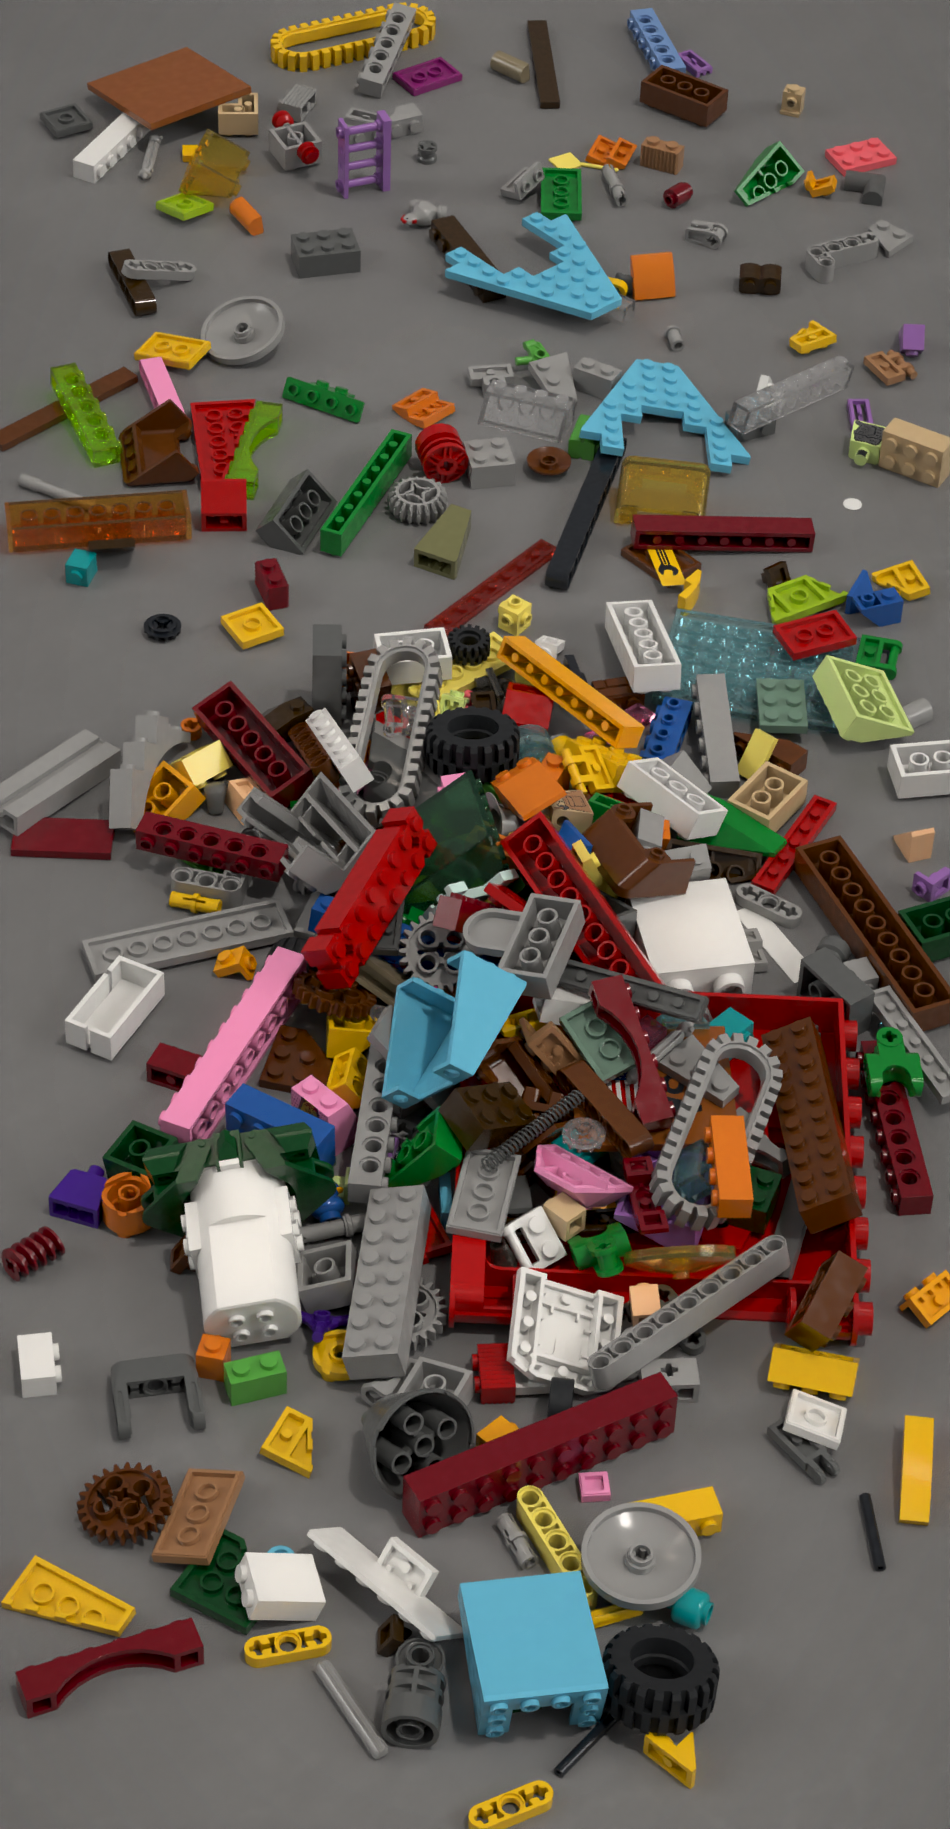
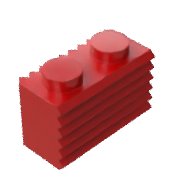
M508 1343L477 1344V1353L471 1354L472 1371H478V1376H474V1393H480V1401L483 1405L486 1403L502 1404L504 1402L507 1404L515 1402L514 1366L507 1361Z

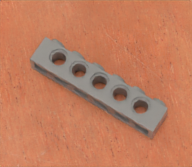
M394 2L392 9L387 10L386 22L382 21L380 34H377L374 40L375 46H371L369 50V60L365 59L362 68L363 72L358 74V92L381 99L414 25L416 8Z

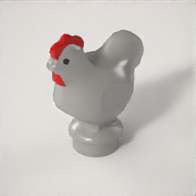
M414 199L409 202V209L412 212L403 215L400 220L408 225L428 226L431 224V220L447 217V206L440 204L436 207L431 202Z

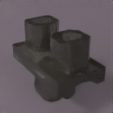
M486 668V676L474 678L476 692L494 691L497 710L502 713L504 707L502 700L506 697L509 682L514 681L501 678L498 682L493 668Z

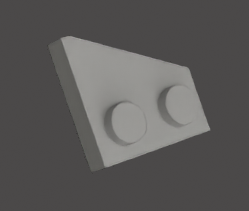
M882 219L868 229V232H874L879 235L878 248L883 247L885 250L884 255L887 258L913 243L914 235Z

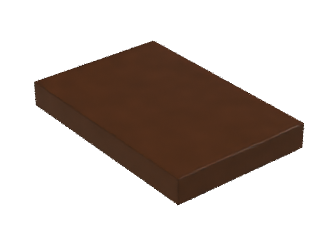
M632 543L621 549L622 557L661 583L647 549H633ZM673 550L684 579L697 569L701 570L702 563L682 550Z

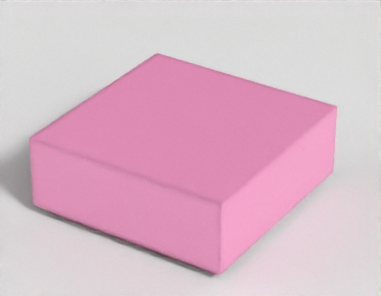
M607 1471L578 1473L581 1503L610 1501L611 1492Z

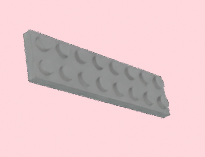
M277 898L82 940V949L93 978L97 982L104 973L107 974V969L119 955L153 969H159L218 956V953L224 950H231L241 946L251 949L274 944L280 939L294 937V932L280 900Z

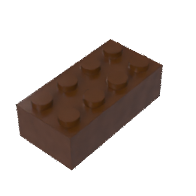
M661 65L641 81L640 102L647 104L649 107L660 109L665 113L678 116L683 120L694 122L699 126L707 127L727 111L729 90Z

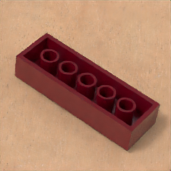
M231 680L192 707L199 725L214 742L217 740L221 741L230 760L246 778L250 777L262 792L287 808L290 805V801L301 798L315 780L311 769Z

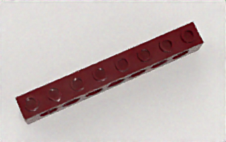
M876 1040L861 1041L860 1051L856 1052L855 1058H859L860 1082L861 1086L866 1088L865 1102L867 1106L871 1107L870 1122L872 1126H876V1145L881 1146L880 1161L882 1165H886V1184L891 1185V1204L896 1205L898 1216L931 1214L934 1195L905 1086L896 1081H889L882 1085L880 1089L881 1097H868L863 1067L864 1054L874 1053L877 1042Z

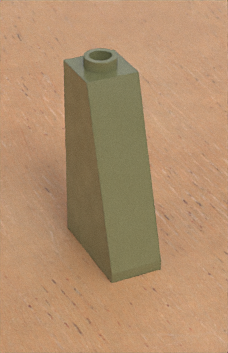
M451 504L414 548V567L455 580L471 530L472 510Z

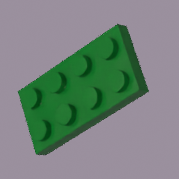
M542 167L545 178L541 181V214L550 220L566 214L571 222L582 221L581 169Z

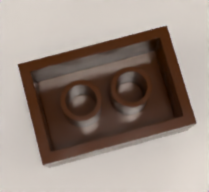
M840 1250L824 1261L815 1274L784 1335L811 1352H814L821 1346L825 1347L830 1340L834 1341L842 1329V1326L839 1325L842 1317H847L854 1306V1302L851 1300L855 1292L857 1294L860 1293L867 1281L864 1275L868 1268Z

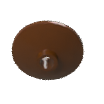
M539 447L528 454L527 465L531 470L542 475H558L570 468L571 457L566 451L557 447Z

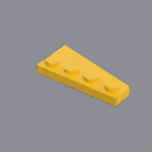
M36 1555L1 1601L2 1608L116 1637L121 1636L136 1615L135 1607Z

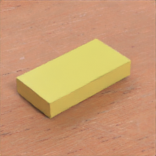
M755 728L738 764L739 774L749 779L766 761H769L778 739L761 729Z

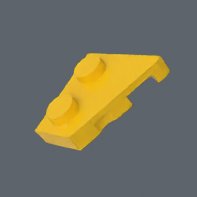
M814 320L809 322L807 329L801 328L797 334L789 338V346L800 354H808L812 350L826 348L828 345L837 342V335Z
M913 560L871 573L874 583L884 588L894 587L899 595L908 601L931 594L930 586Z
M286 1406L261 1446L259 1454L309 1479L313 1470V1418Z

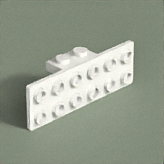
M342 1527L310 1529L307 1536L314 1541V1546L317 1549L330 1554L340 1568L349 1570L356 1576V1581L360 1585L373 1590L377 1594L379 1601L392 1606L398 1611V1616L403 1621L417 1627L423 1638L431 1642L464 1638L462 1627L425 1597L439 1571L398 1537H390L378 1558Z

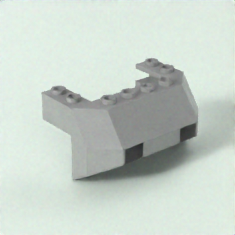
M322 772L315 778L291 811L255 786L237 808L238 813L243 817L240 821L248 828H258L260 830L259 834L267 840L274 839L277 842L288 844L289 859L292 862L285 857L280 859L286 867L284 872L294 880L302 879L304 881L303 885L314 893L317 890L324 895L333 897L339 891L376 831ZM341 838L346 842L343 847L338 843Z

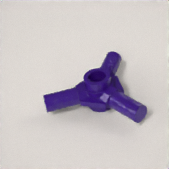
M316 1310L314 1314L301 1311V1323L306 1324L313 1330L312 1340L317 1343L323 1340L326 1332L337 1327L347 1326L349 1315L331 1316V1313L327 1310Z

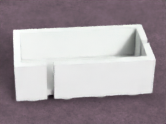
M119 955L107 969V974L104 973L65 1019L66 1043L86 1051L90 1047L91 1053L112 1061L165 995L164 972Z

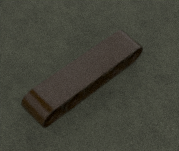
M127 248L108 252L110 269L134 315L141 316L157 313L156 299L146 279H131L124 276L121 272L125 260H135L131 250Z

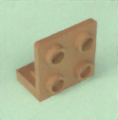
M524 1017L519 1019L522 1028L519 1032L526 1041L524 1044L525 1048L533 1057L537 1055L541 1059L542 1067L549 1074L553 1072L556 1075L557 1070L579 1060L584 1061L576 1047L552 1021L536 1031Z

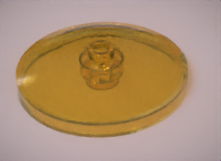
M688 1245L635 1250L623 1254L624 1266L649 1273L673 1275V1280L690 1279L691 1273L710 1270L735 1259L736 1247L729 1245Z

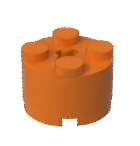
M132 1172L119 1173L109 1178L104 1184L101 1194L103 1221L120 1238H130L132 1235L143 1233L151 1228L142 1220L144 1209L141 1206V1197L151 1188L149 1178L143 1174H140L141 1177L132 1176Z

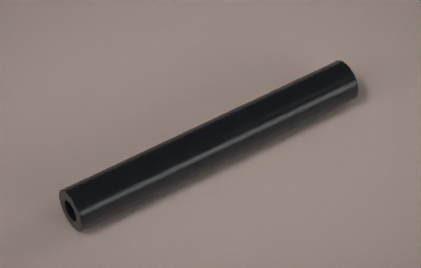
M862 1493L859 1496L873 1565L875 1571L881 1572L886 1569L871 1495L869 1493Z
M610 1712L553 1769L558 1777L563 1778L618 1722L611 1716Z

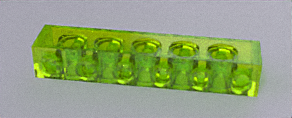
M75 362L50 367V385L94 468L120 463V453L123 452L121 441L116 439L114 428L109 426L106 413L101 411L97 398H94L90 384L86 383L83 371L78 369Z

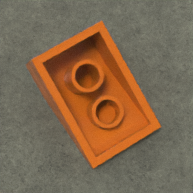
M534 757L521 759L516 763L517 766L510 771L500 772L495 776L496 779L491 782L504 808L511 810L514 815L523 821L528 820L567 795L565 790L542 763Z

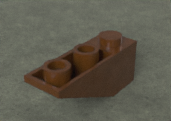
M733 732L737 756L742 758L753 734ZM776 738L778 742L768 762L799 775L806 769L808 750L789 740Z

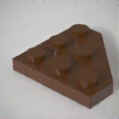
M280 1025L260 1076L259 1087L291 1093L293 1086L310 1075L327 1086L333 1063L326 1057V1054L307 1030Z

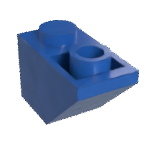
M894 587L852 596V601L860 613L879 627L901 623L904 600Z

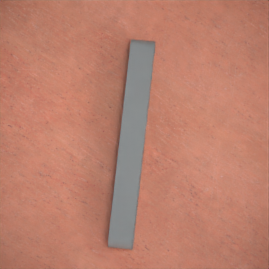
M771 1235L764 1238L593 1353L587 1360L593 1386L598 1390H608L616 1386L784 1272L791 1264L786 1239L781 1235Z

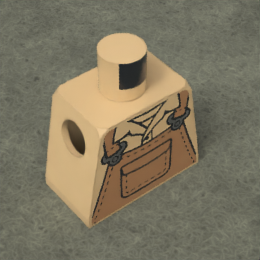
M582 790L565 791L567 793L566 796L541 811L558 832L564 820H569L581 834L592 825L594 815Z

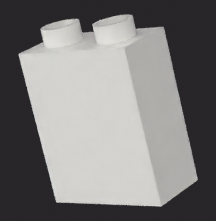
M726 878L689 882L686 894L626 898L625 904L637 910L635 938L633 939L666 986L692 992L752 993L755 961Z

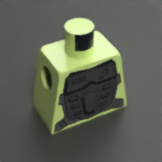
M854 420L848 457L854 459V462L860 466L866 463L879 464L882 435L886 427Z

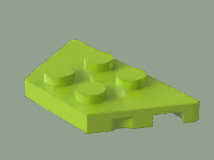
M807 575L767 589V600L772 624L777 625L800 619L846 602L848 592L844 590L841 593L830 590L831 585L819 582Z

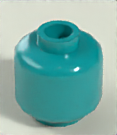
M693 1587L667 1608L671 1609L670 1615L673 1622L691 1629H698L701 1625L706 1626L713 1612L714 1603L710 1602V1595L707 1592Z

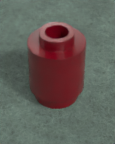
M679 182L664 191V202L670 208H677L690 200L693 195V189L690 184Z

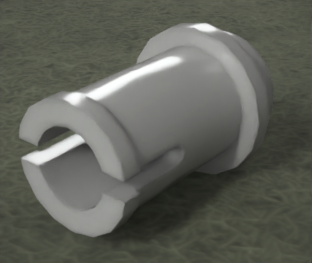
M675 325L668 326L665 329V338L669 340L674 351L682 350L685 343L682 340L680 328Z

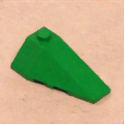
M778 141L766 147L755 159L734 192L747 207L794 184L805 171L782 142Z
M710 794L707 795L728 810L717 835L684 840L678 835L676 838L678 840L762 853V856L775 857L787 844V839L725 800Z

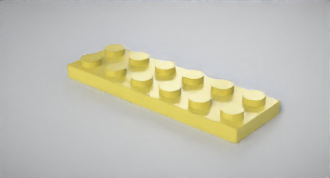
M495 632L490 633V655L486 661L482 660V663L479 665L475 662L474 666H470V663H467L465 666L462 665L461 661L457 664L455 659L452 660V679L443 680L442 687L439 688V703L443 693H450V690L461 692L471 690L512 669L497 658L503 640L502 637ZM422 682L393 685L390 700L415 714L417 708L416 692L421 687Z

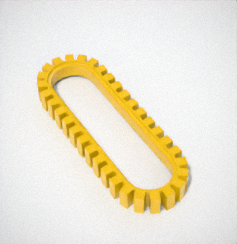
M416 3L410 4L409 7L416 8L414 23L420 26L411 30L402 51L408 50V46L411 49L419 48V44L424 46L434 39L436 16H434L432 10L428 11V8L425 6L418 8ZM388 4L387 9L383 6L376 7V11L372 8L365 9V14L361 10L354 12V16L351 13L343 14V19L338 15L333 16L332 21L329 18L321 19V23L317 20L310 21V26L307 23H301L299 28L296 25L288 26V30L282 28L278 30V33L272 35V61L282 69L288 67V71L295 72L299 68L300 72H307V68H311L312 71L320 70V65L324 69L330 68L331 63L334 66L342 65V60L346 64L352 63L353 58L356 61L364 60V56L368 58L371 46H375V37L308 52H294L285 48L381 27L382 21L386 22L387 10L392 9L393 4Z

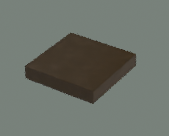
M135 539L92 540L88 542L87 550L95 553L134 551Z

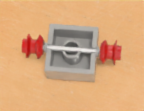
M281 110L276 112L272 117V125L275 128L269 129V151L285 171L294 170L299 167L312 166L322 162V141L308 123L304 121L294 124V119L287 111Z

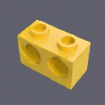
M356 1047L334 1056L326 1086L347 1102L352 1110L360 1108L368 1062L366 1057Z

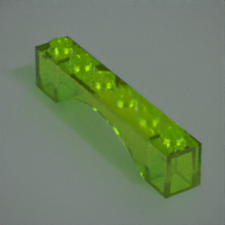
M257 401L254 409H250L249 422H245L244 435L241 434L239 448L236 447L234 461L230 462L229 474L225 475V479H246L247 500H254L259 488V469L253 463L252 456L261 444L279 434L283 423V404Z

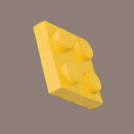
M262 602L221 616L222 626L243 650L284 636V627Z

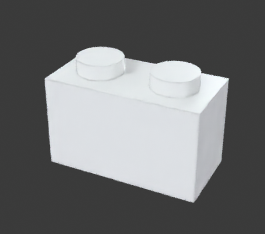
M52 1333L17 1335L23 1398L57 1395L56 1383L62 1382L61 1365L55 1366L54 1362L60 1360L58 1343L52 1342Z

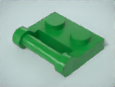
M862 634L855 663L883 670L888 680H893L897 675L896 664L898 656L902 652L903 644L894 639ZM883 650L889 651L887 664L880 663Z

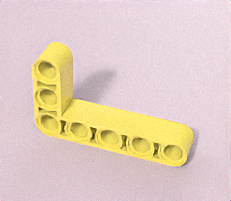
M531 1485L522 1487L517 1493L516 1517L551 1574L581 1571L590 1611L594 1610L597 1606L598 1593L591 1587L583 1573L579 1549L543 1492L538 1487Z

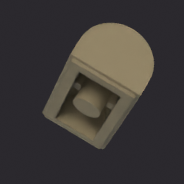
M500 50L492 56L490 62L491 69L523 84L530 80L528 63Z

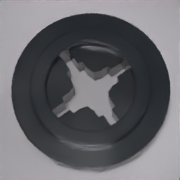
M156 614L144 622V633L148 635V638H155L156 641L164 639L167 642L168 638L175 639L176 635L181 633V622L177 617L170 614Z

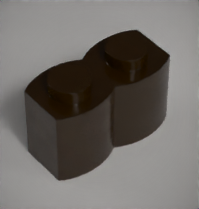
M755 263L741 264L739 292L744 294H756L759 292L765 295L780 294L782 267L776 264H764L762 266Z

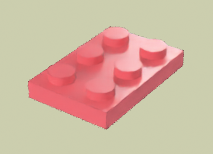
M878 137L860 142H852L843 146H835L825 150V157L844 177L846 176V170L866 172L895 165L897 157Z

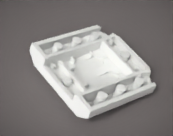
M521 1266L517 1270L507 1361L531 1381L551 1386L552 1377L574 1379V1393L582 1396L612 1390L614 1387L608 1390H598L593 1386L587 1360L593 1353L621 1335L624 1297L598 1290L593 1294L546 1280V1273Z

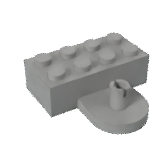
M531 893L523 912L498 908L480 910L471 915L463 926L465 943L475 953L502 957L498 967L506 972L515 974L516 977L527 982L526 988L521 995L551 1000L585 924L581 900Z

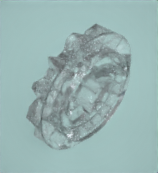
M585 1117L575 1118L567 1122L562 1129L563 1143L568 1144L569 1150L576 1148L579 1153L582 1150L592 1153L594 1148L601 1149L602 1143L605 1142L606 1132L604 1127L594 1119ZM589 1134L588 1138L583 1137L582 1139H579V1135L585 1136Z

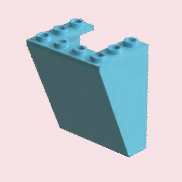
M463 950L447 959V964L459 970L455 997L445 993L442 989L425 983L420 978L412 977L397 985L381 1098L406 1109L473 1076L526 988V981L516 977L513 973L506 972L497 967L494 963L477 957L470 951Z
M581 1571L460 1583L458 1602L478 1735L494 1738L502 1736L504 1732H508L513 1710L521 1709L523 1712H533L544 1706L561 1709L570 1706L571 1703L572 1707L568 1719L569 1725L578 1724V1727H590L595 1725L596 1722H600L609 1687Z

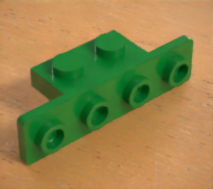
M287 377L282 394L283 398L355 423L360 422L365 405L363 401L354 399L355 395L348 393L347 388L340 386L333 388L329 386V382L319 379L316 382L308 383L293 377Z

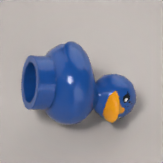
M336 1183L335 1194L311 1214L320 1223L342 1219L341 1213L344 1210L345 1203L338 1195L343 1192V1187H339Z

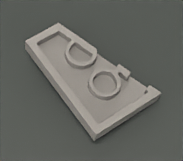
M567 352L529 362V371L557 412L577 406L578 400Z
M691 1034L659 1061L658 1070L687 1087L696 1063L705 1047ZM717 1062L703 1097L723 1108L739 1094V1085Z

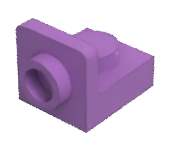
M946 866L938 872L932 873L929 878L919 871L914 873L912 891L927 902L938 899L950 890V869Z

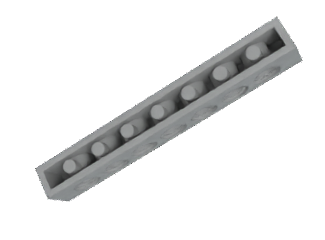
M370 1044L348 1178V1202L368 1203L370 1189L388 1188L389 1177H385V1173H391L392 1157H388V1154L394 1153L395 1137H391V1134L397 1133L398 1117H394L395 1113H400V1107L381 1098L387 1060L372 1044Z

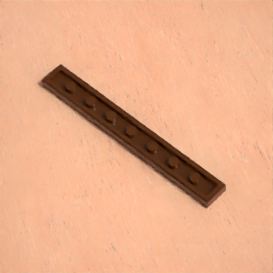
M123 366L0 429V450L4 452L136 384L138 376Z

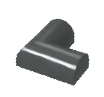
M846 170L844 190L863 192V204L882 206L886 176Z

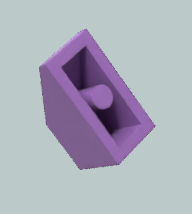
M903 324L899 330L900 353H906L908 357H917L918 354H922L924 351L925 325Z

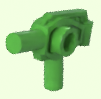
M531 339L523 342V348L528 352V356L515 357V365H528L529 362L546 358L550 355L540 342Z

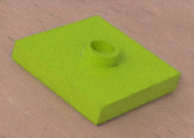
M184 191L157 201L156 209L185 221L213 211L214 203Z

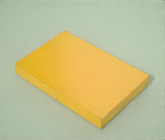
M155 332L134 353V358L139 361L141 359L161 357L165 366L190 370L211 349V342Z

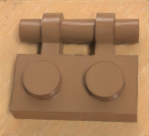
M889 350L887 355L883 351L864 356L863 364L887 386L904 381L905 376L915 379L918 375L914 370V366L909 362H905L904 357L894 350Z

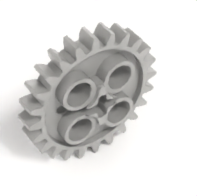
M430 911L427 920L423 916H419V925L413 921L410 922L412 931L404 930L403 935L407 939H400L399 942L401 946L405 947L398 950V955L404 956L399 961V965H407L403 971L404 975L412 974L411 978H420L425 983L433 987L437 986L442 990L447 988L449 994H452L453 986L457 987L459 970L449 969L447 959L456 955L458 951L463 950L470 951L477 957H481L483 954L475 953L467 947L463 933L433 926L434 915ZM429 935L434 939V943L426 945L421 941V937ZM449 936H456L459 938L460 943L458 945H451L448 943L447 938ZM437 949H442L444 957H439ZM418 951H422V952H426V953H424V954H418L417 952H418ZM431 961L434 964V968L425 970L422 968L421 962Z
M422 1277L410 1345L414 1351H417V1344L419 1343L427 1347V1339L436 1341V1333L442 1334L443 1325L447 1324L445 1297L441 1296L440 1289L433 1290L432 1282L424 1285Z

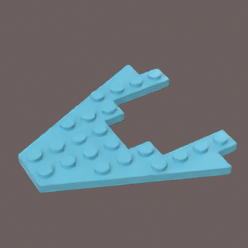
M538 212L522 218V226L558 248L549 253V260L557 265L534 276L520 267L503 274L463 247L456 248L446 253L445 261L452 265V267L445 269V277L584 319L593 320L622 305L621 296L566 214L554 220H550Z
M636 359L583 425L579 438L600 441V452L603 454L623 456L622 421L640 424L642 413L682 419L683 431L704 434L709 471L730 474L732 462L749 465L751 459L749 453L725 425L723 418L717 415L679 366L672 363L653 362L649 359Z

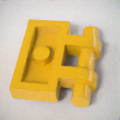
M597 744L578 746L573 750L575 756H572L569 748L560 752L563 757L562 764L564 769H568L570 774V783L573 789L582 790L583 794H587L585 786H588L590 793L595 794L596 792L609 793L615 788ZM577 766L580 767L583 775H580Z

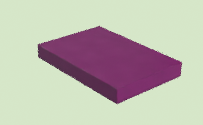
M442 57L392 73V79L412 96L462 81L463 76L462 73Z

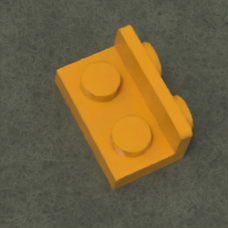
M944 1270L938 1276L934 1272L921 1281L924 1287L920 1290L916 1286L903 1296L906 1301L899 1306L901 1311L909 1307L926 1329L950 1310V1274L947 1270Z

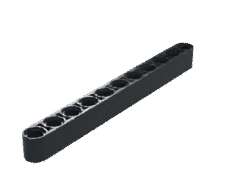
M623 438V456L603 454L600 452L599 446L547 568L545 586L564 590L569 589L624 457L627 438Z

